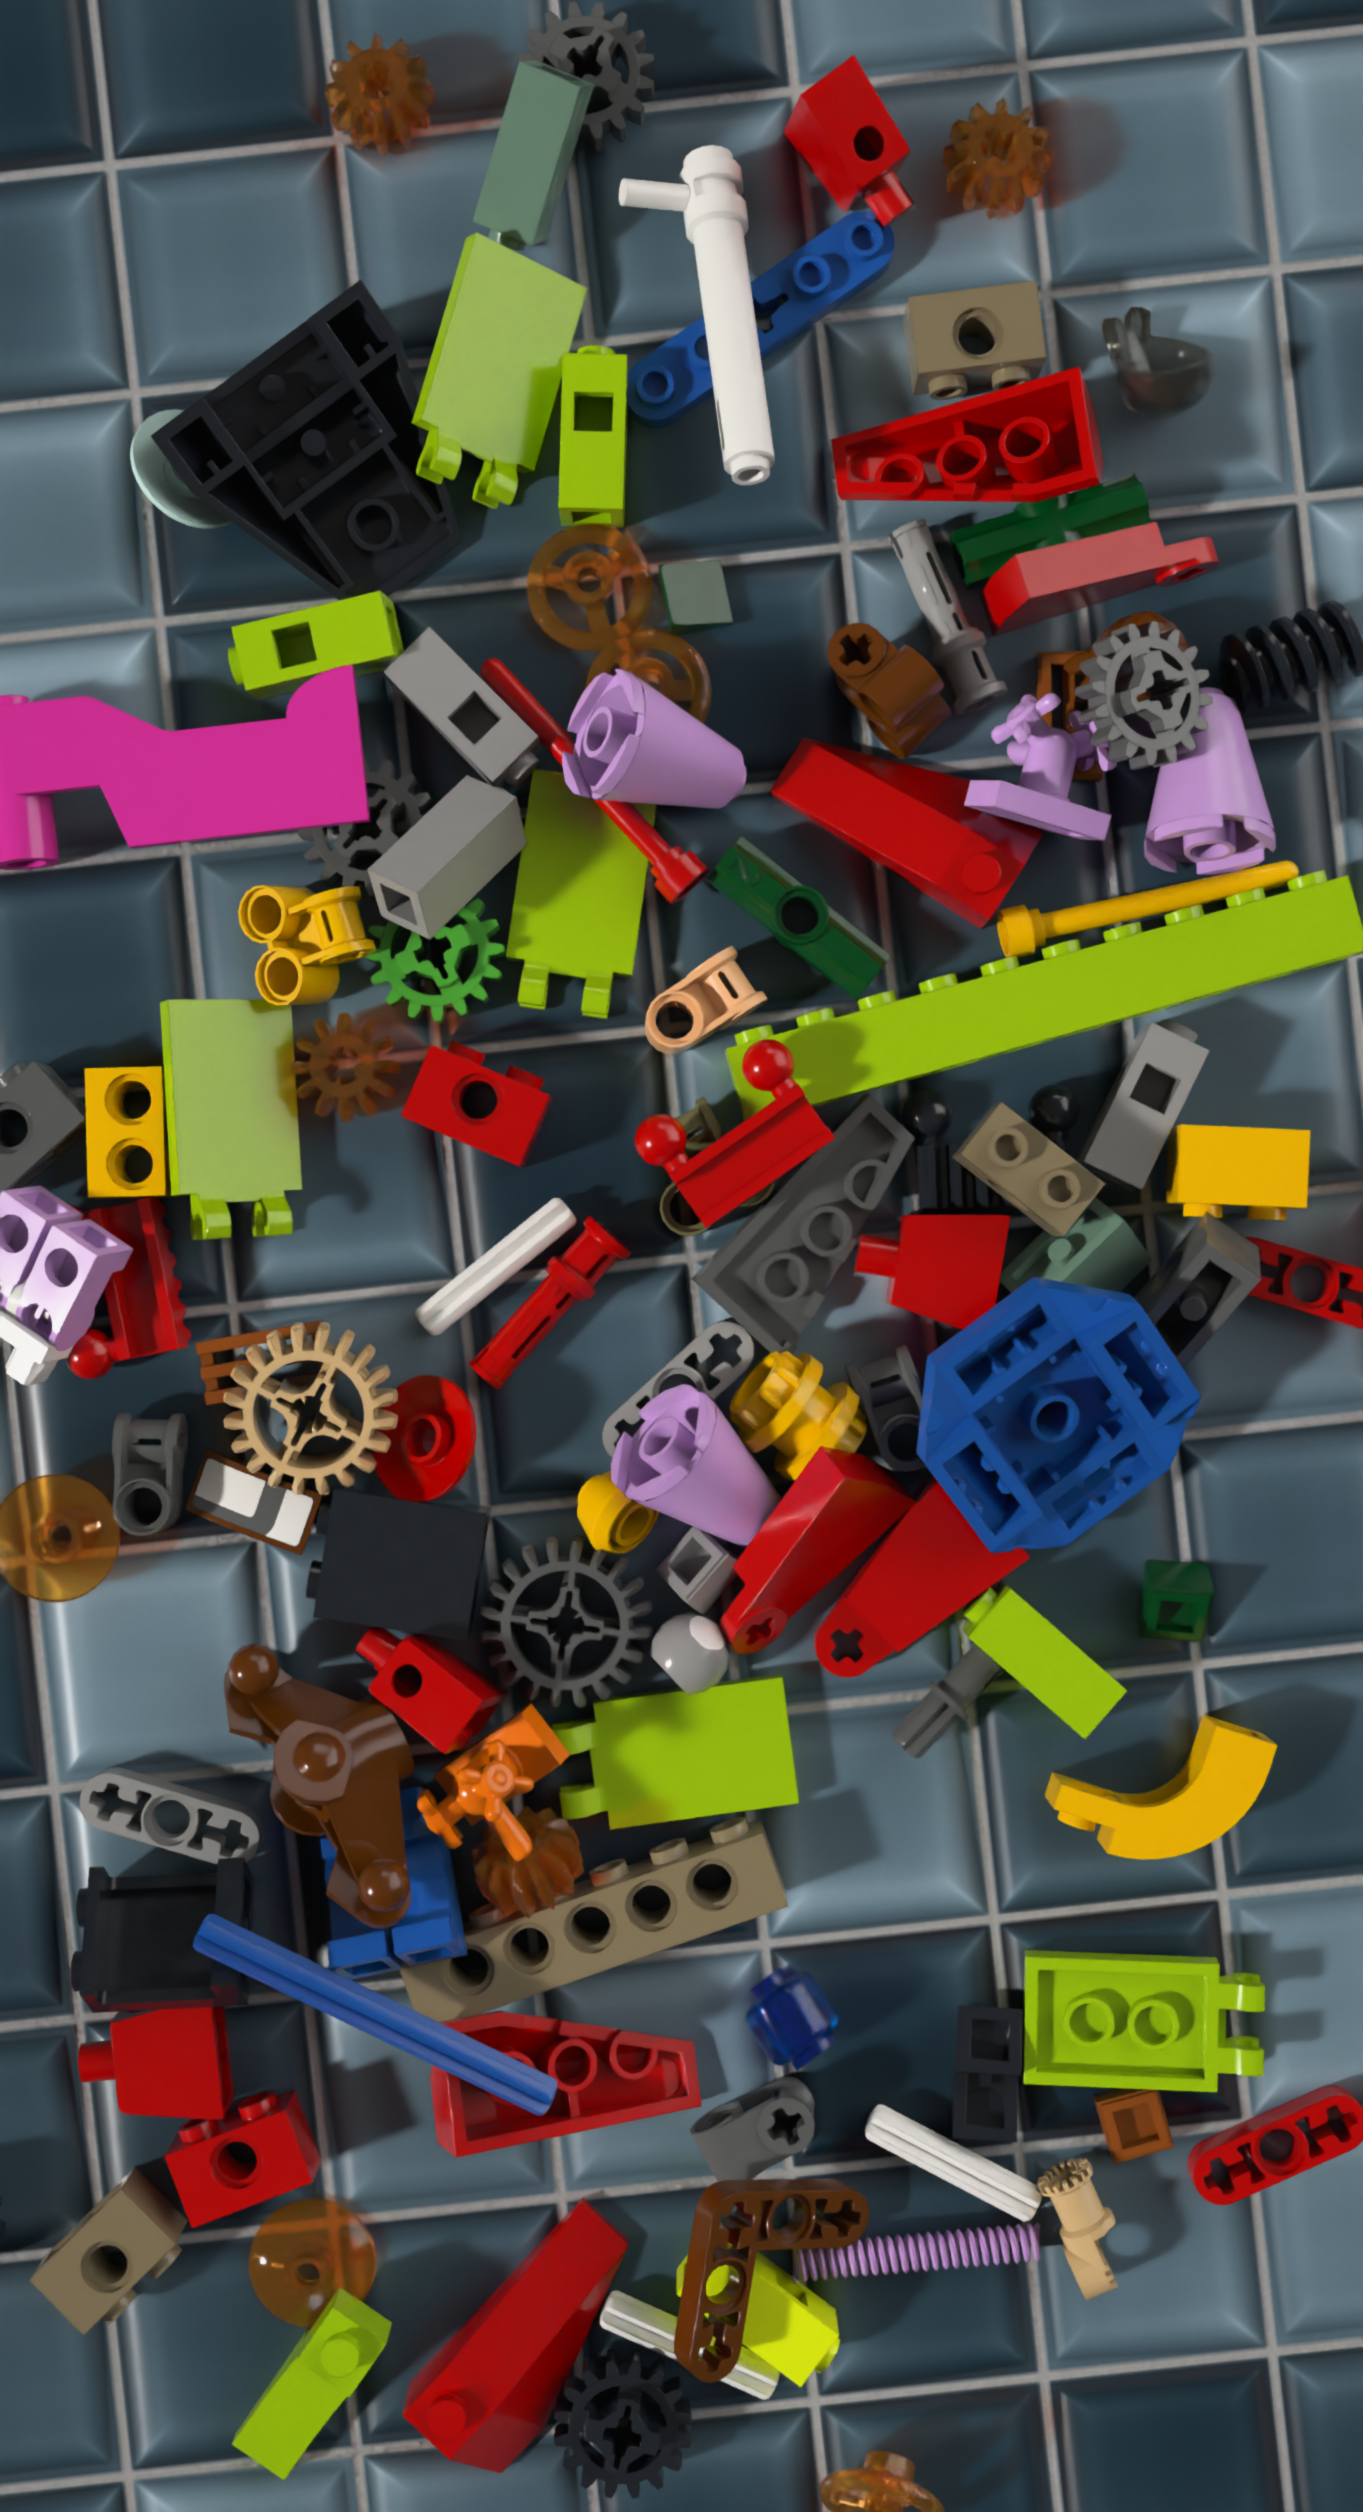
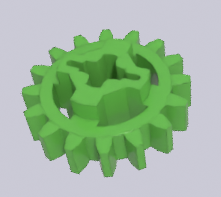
M479 898L472 901L467 907L464 906L455 915L467 924L463 926L459 924L453 928L443 926L432 937L442 947L449 945L452 947L443 953L446 962L444 967L448 973L447 979L429 960L420 961L421 958L428 954L426 946L428 941L425 937L412 931L406 949L396 954L394 958L395 944L404 927L390 920L386 927L380 925L369 926L368 932L381 942L380 948H376V952L366 956L365 959L382 965V969L376 972L370 979L376 987L392 985L393 988L385 1000L390 1006L394 1008L406 999L410 1001L408 1016L411 1019L417 1021L423 1014L424 1009L429 1008L431 1009L434 1021L437 1024H444L446 1008L454 1007L464 1019L469 1016V1009L466 1003L469 998L473 996L485 1004L490 1000L482 984L485 979L501 981L502 973L494 966H491L490 963L491 959L505 956L506 949L502 944L489 942V937L495 935L500 930L496 919L483 922L478 920L486 907ZM478 948L477 963L474 971L463 984L459 974L465 957L476 952L475 949ZM419 978H424L435 982L442 995L419 993L409 988L405 982H413Z

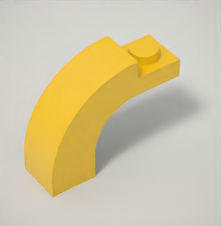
M1203 1714L1188 1760L1180 1772L1163 1786L1145 1793L1125 1794L1052 1772L1044 1796L1052 1808L1059 1811L1057 1819L1065 1824L1086 1831H1094L1096 1823L1101 1824L1097 1840L1107 1854L1139 1860L1175 1857L1197 1850L1221 1837L1246 1814L1264 1786L1278 1745L1263 1733Z

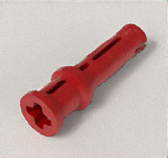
M589 1215L583 1222L585 1230L561 1257L553 1256L547 1262L549 1266L545 1270L549 1275L541 1282L540 1286L500 1328L492 1340L469 1362L473 1370L494 1388L499 1390L504 1385L505 1381L513 1374V1371L529 1356L554 1328L561 1317L577 1301L583 1303L586 1299L590 1300L596 1292L593 1286L618 1258L626 1260L632 1253L616 1236Z

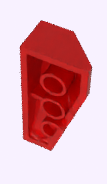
M1080 366L831 439L837 492L841 500L1038 502L1099 485L1104 465L1096 413Z
M806 738L802 739L769 791V794L979 929H982L990 920L1045 832L1035 827L964 806L970 780Z
M501 2010L439 2022L555 2078L558 2082L556 2094L549 2109L544 2115H535L432 2065L430 2082L437 2143L456 2158L702 2106L694 2042L691 2040Z
M582 2197L410 2381L402 2416L449 2460L502 2473L545 2428L563 2389L565 2379L574 2365L626 2252L629 2240Z

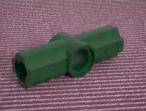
M1135 472L1069 494L1038 502H1021L1011 513L987 519L951 533L950 542L953 559L959 578L962 579L965 588L969 589L987 583L1015 554L1151 523L1149 502L1144 486L1137 479Z
M743 836L730 847L707 878V882L770 931L779 945L796 952L855 1001L891 958V955L828 906L826 900L818 891L809 886L802 885ZM795 903L804 904L815 913L817 919L816 927L809 933L794 934L783 925L781 919L782 911Z

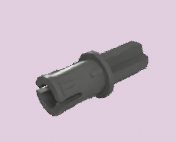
M975 1643L970 1646L971 1649L937 1684L933 1681L928 1683L927 1686L931 1691L893 1730L892 1736L894 1740L913 1758L922 1757L959 1717L965 1721L969 1716L964 1711L998 1675L1001 1676L1004 1673V1670Z

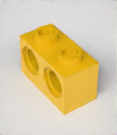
M164 1067L84 1068L88 1198L178 1197L171 1196ZM144 1084L151 1095L150 1108L142 1117L132 1119L124 1108L125 1095L132 1087ZM143 1147L152 1157L153 1168L147 1179L140 1183H135L127 1175L126 1160L132 1151Z

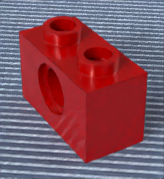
M450 1040L446 1051L430 1045L401 1116L524 1168L553 1100L549 1094L540 1091L544 1080L509 1065L505 1076L482 1066L485 1054ZM478 1084H486L493 1087L497 1094L495 1110L491 1115L483 1119L470 1118L463 1106L466 1092Z
M295 2089L278 2096L275 2095L274 2090H265L243 2100L238 2105L239 2111L226 2115L224 2119L192 2118L178 2128L179 2134L174 2138L164 2157L192 2228L313 2183L322 2159ZM232 2142L246 2143L254 2150L257 2159L251 2162L238 2161L230 2154L227 2144Z

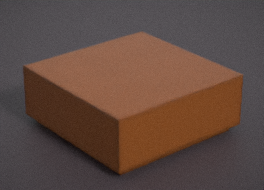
M1118 2088L1093 2095L1109 2156L1113 2164L1174 2147L1159 2090Z

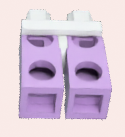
M41 1185L2 1190L0 1194V1348L4 1339L15 1346L5 1366L6 1373L27 1386L45 1382L58 1360L68 1358L73 1346L85 1335L92 1324L95 1306L112 1273L124 1269L134 1250L91 1219L82 1220V1213Z

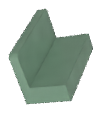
M1094 1197L1064 1236L1053 1237L1043 1230L1001 1271L999 1284L1007 1293L1011 1294L1031 1278L1038 1277L1121 1292L1151 1262V1256L1125 1220Z

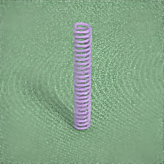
M1027 2223L1023 2229L1020 2224H1017L1014 2230L1010 2225H1007L1004 2231L997 2225L994 2232L987 2226L984 2233L977 2227L974 2234L967 2228L964 2231V2235L959 2229L954 2232V2235L949 2230H946L944 2236L937 2230L934 2237L927 2231L923 2238L917 2232L913 2239L907 2233L903 2240L900 2235L896 2234L893 2241L890 2236L886 2235L883 2242L879 2236H876L873 2244L867 2236L864 2239L863 2245L861 2240L858 2239L853 2243V2246L851 2244L842 2248H823V2250L822 2248H816L813 2251L812 2249H803V2252L802 2249H793L792 2281L794 2283L798 2281L800 2270L801 2279L806 2282L809 2278V2269L811 2278L816 2281L819 2278V2267L822 2278L827 2280L829 2277V2266L831 2275L836 2280L839 2276V2264L841 2274L846 2279L849 2276V2262L852 2275L856 2278L859 2275V2261L862 2274L867 2277L869 2274V2259L872 2273L877 2276L879 2273V2258L882 2272L887 2275L889 2273V2256L892 2271L897 2275L899 2272V2255L902 2270L907 2274L909 2271V2253L912 2268L917 2273L920 2268L919 2251L922 2267L927 2272L930 2268L929 2250L933 2268L937 2271L940 2268L939 2248L943 2267L947 2270L950 2267L949 2247L953 2266L958 2269L960 2266L959 2245L963 2265L968 2268L970 2265L969 2244L973 2264L978 2267L980 2265L979 2243L983 2263L988 2267L990 2264L989 2241L993 2261L998 2266L1000 2263L999 2240L1003 2260L1008 2265L1010 2262L1009 2239L1014 2261L1018 2264L1020 2262L1019 2237L1024 2261L1028 2263L1030 2261L1029 2236L1034 2260L1039 2262L1041 2259L1039 2242L1041 2225L1036 2223L1033 2228L1031 2224Z

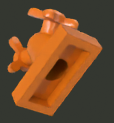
M530 1703L444 1764L433 1776L448 1796L440 1803H437L431 1792L426 1788L419 1794L417 1808L423 1813L422 1815L426 1820L427 1827L438 1837L443 1838L448 1848L455 1849L463 1844L460 1840L463 1835L454 1825L465 1817L470 1825L473 1826L481 1819H484L513 1859L520 1861L527 1858L532 1852L531 1838L505 1803L519 1793L531 1791L535 1782L560 1766L570 1753L536 1708Z

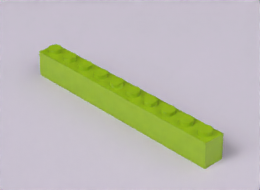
M1325 870L1309 873L1287 881L1289 892L1266 898L1263 887L1248 890L1227 897L1228 909L1204 915L1202 905L1187 907L1164 915L1167 926L1143 932L1141 923L1134 922L1103 932L1105 943L1081 949L1079 939L1069 940L1042 949L1044 960L1020 966L1017 956L1008 957L981 966L980 969L983 977L958 984L956 973L943 975L919 983L921 994L897 1001L894 990L882 992L858 1000L857 1003L860 1011L835 1018L833 1008H826L797 1017L798 1028L774 1035L772 1026L765 1025L735 1034L737 1045L726 1048L725 1056L743 1121H746L776 1100L771 1092L761 1091L751 1086L742 1071V1060L745 1052L752 1044L760 1040H776L790 1050L794 1059L792 1077L805 1093L804 1096L811 1106L817 1107L1352 958L1363 953V926L1349 876L1346 875L1327 880Z

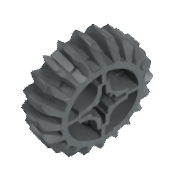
M556 1535L548 1536L546 1539L548 1556L542 1559L537 1548L532 1543L524 1545L522 1554L528 1567L524 1569L515 1560L507 1558L501 1567L504 1573L513 1581L512 1584L499 1579H492L487 1587V1590L493 1596L503 1600L502 1604L484 1603L480 1611L482 1617L499 1621V1625L488 1627L482 1631V1642L503 1643V1647L490 1655L489 1663L492 1667H497L511 1660L515 1665L507 1673L504 1683L508 1687H512L519 1682L523 1675L526 1676L531 1682L527 1687L525 1699L531 1702L538 1697L541 1686L551 1688L549 1705L551 1708L556 1709L561 1705L563 1690L573 1691V1702L577 1708L586 1706V1686L589 1685L593 1686L601 1700L608 1699L611 1696V1689L606 1676L610 1674L617 1682L626 1685L631 1680V1673L621 1660L625 1659L632 1663L642 1664L645 1659L646 1653L640 1647L630 1643L631 1639L647 1640L652 1637L651 1626L645 1623L633 1622V1618L645 1616L652 1611L650 1600L631 1601L629 1596L643 1588L644 1581L642 1577L635 1576L623 1583L618 1577L629 1565V1560L625 1556L617 1558L608 1568L601 1563L606 1556L602 1549H594L592 1558L581 1555L584 1545V1537L582 1535L573 1536L570 1544V1553L561 1554L560 1541ZM564 1571L560 1594L555 1600L548 1603H533L532 1606L516 1604L521 1592L531 1582L543 1575ZM583 1574L598 1581L610 1593L617 1606L619 1618L606 1617V1612L593 1610L585 1604L581 1589ZM568 1591H572L571 1608L577 1610L575 1618L582 1616L584 1625L574 1626L572 1634L568 1636L565 1651H562V1634L557 1632L559 1624L552 1626L549 1617L559 1616L562 1607H565ZM515 1624L524 1625L528 1631L540 1633L548 1640L551 1646V1667L540 1663L526 1651L518 1637ZM602 1636L617 1638L613 1647L602 1659L588 1667L570 1670L573 1650L579 1643L585 1640H601Z

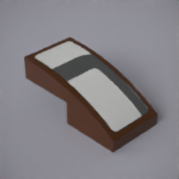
M207 1448L185 1510L236 1532L302 1555L307 1546L324 1495H320L317 1489L309 1486L305 1487L302 1495L293 1494V1481L282 1478L281 1483L276 1488H273L267 1483L271 1474L267 1472V1468L262 1467L259 1471L251 1473L246 1468L248 1462Z

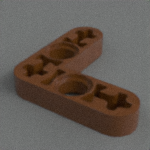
M837 2179L723 2180L715 2182L706 2188L700 2196L695 2209L674 2337V2353L678 2362L702 2382L712 2383L720 2381L727 2376L737 2364L741 2352L757 2250L842 2248L850 2246L866 2230L869 2220V2206L866 2198L857 2190ZM793 2198L794 2213L791 2220L783 2228L774 2230L772 2226L774 2210L784 2200ZM842 2204H844L842 2213L833 2215L831 2222L816 2214V2208L823 2213L839 2212ZM735 2205L737 2207L735 2215L726 2217L724 2224H720L722 2215L730 2214ZM728 2242L732 2245L731 2249H727ZM728 2265L730 2277L725 2288L717 2295L707 2296L706 2284L711 2273L720 2266ZM705 2313H709L708 2319L704 2317ZM712 2336L716 2338L714 2346H709ZM705 2347L702 2353V2357L699 2356L698 2354L700 2348Z

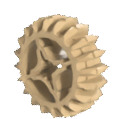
M302 1322L294 1323L291 1327L290 1335L292 1344L289 1345L278 1330L270 1331L266 1336V1340L271 1354L262 1347L252 1344L246 1350L245 1355L255 1369L237 1364L230 1374L235 1382L245 1388L227 1389L223 1397V1401L228 1405L243 1409L226 1415L223 1420L226 1429H245L246 1431L233 1441L231 1445L233 1451L241 1453L253 1447L256 1453L247 1464L246 1468L249 1472L255 1473L267 1463L273 1467L268 1478V1485L276 1488L281 1483L284 1474L293 1476L292 1492L296 1495L303 1494L308 1478H315L316 1489L320 1495L329 1494L332 1482L331 1474L334 1473L340 1483L346 1488L354 1485L356 1478L351 1463L360 1470L371 1473L375 1469L376 1461L367 1448L376 1452L386 1453L391 1444V1440L376 1429H394L398 1422V1415L391 1411L379 1409L396 1403L398 1399L396 1389L376 1388V1385L384 1382L390 1376L391 1371L388 1365H379L368 1371L365 1365L371 1361L376 1349L371 1344H368L355 1356L348 1351L354 1340L355 1333L348 1329L341 1335L338 1345L328 1342L331 1330L330 1324L325 1322L319 1324L315 1333V1340L307 1339L306 1328ZM304 1360L323 1362L315 1378L306 1383H296L286 1378L279 1382L269 1377L280 1367L292 1362ZM341 1371L351 1379L359 1391L364 1408L363 1423L350 1417L351 1410L341 1405L335 1397L334 1386ZM325 1383L326 1387L320 1398L322 1401L320 1412L326 1417L321 1419L317 1413L315 1420H308L303 1432L298 1433L297 1429L303 1418L300 1416L303 1411V1405L296 1400L301 1398L305 1404L308 1396L314 1397L319 1386ZM260 1395L272 1400L270 1407L283 1414L287 1421L288 1431L282 1445L273 1438L263 1422L260 1412ZM326 1435L339 1440L343 1435L352 1440L343 1448L329 1454H300L306 1442L315 1436Z

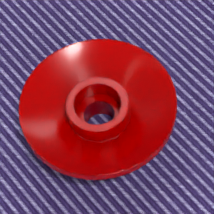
M420 1375L408 1379L396 1388L398 1392L396 1403L381 1407L382 1410L391 1411L398 1415V1422L394 1429H376L385 1434L391 1440V1444L386 1453L372 1450V1455L376 1461L375 1470L388 1491L396 1497L416 1502H430L441 1498L451 1491L467 1471L475 1449L476 1420L468 1397L457 1384L449 1379L435 1375Z

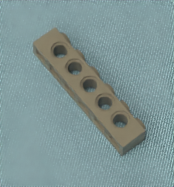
M745 1817L729 1819L712 1827L709 1830L711 1837L687 1845L685 1838L669 1840L652 1848L649 1851L651 1858L627 1866L625 1859L609 1861L592 1869L589 1872L591 1879L568 1887L564 1880L549 1882L532 1890L529 1893L530 1900L508 1908H506L504 1901H497L475 1909L468 1915L470 1921L463 1923L467 1949L480 1952L485 1957L488 1967L482 1972L471 1974L461 1970L454 1958L414 1967L409 1966L403 1961L404 1969H400L413 2010L437 2022L482 2014L788 1907L786 1890L761 1819L748 1824ZM708 1864H716L725 1868L730 1878L723 1887L716 1890H707L697 1884L694 1876L701 1867ZM654 1885L665 1890L670 1899L663 1908L656 1911H648L636 1903L634 1895L639 1889ZM596 1907L607 1915L609 1923L599 1931L589 1932L577 1925L574 1915L582 1908ZM534 1928L546 1936L549 1944L542 1951L536 1953L526 1952L516 1944L514 1935L522 1929Z

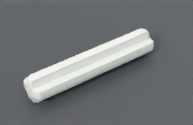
M560 1198L551 1199L419 1306L415 1311V1315L420 1324L432 1336L443 1333L575 1226L577 1222L575 1215Z
M883 2104L876 2105L870 2113L864 2129L865 2136L869 2141L1021 2221H1030L1040 2205L1042 2194L1034 2183Z
M612 2291L607 2297L600 2314V2325L602 2328L678 2362L674 2353V2337L678 2317L620 2291ZM712 2336L709 2346H714L716 2340L714 2336ZM741 2346L737 2364L720 2381L765 2400L769 2399L773 2394L780 2372L753 2351ZM705 2347L700 2348L698 2354L699 2356L702 2357V2353Z

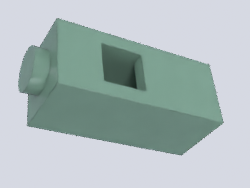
M537 60L519 62L472 221L490 229L489 239L518 251H524L526 244L533 246L547 240L594 88L593 83Z

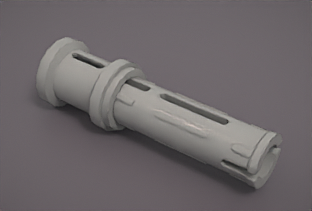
M915 520L899 527L892 532L893 535H890L888 539L901 562L917 604L930 629L935 643L931 649L933 652L931 658L935 667H943L956 697V701L952 705L955 714L963 716L979 711L1000 700L1008 693L1005 682L996 680L985 655L983 647L987 643L986 638L977 627L970 626L943 561L939 557L926 520Z

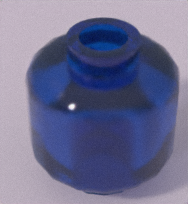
M779 1968L749 1990L756 2002L748 2008L745 2014V2023L774 2065L785 2066L792 2063L797 2071L838 2041L833 2031L838 2026L839 2014L810 1973L805 1971L797 1972L787 1978L782 1969Z

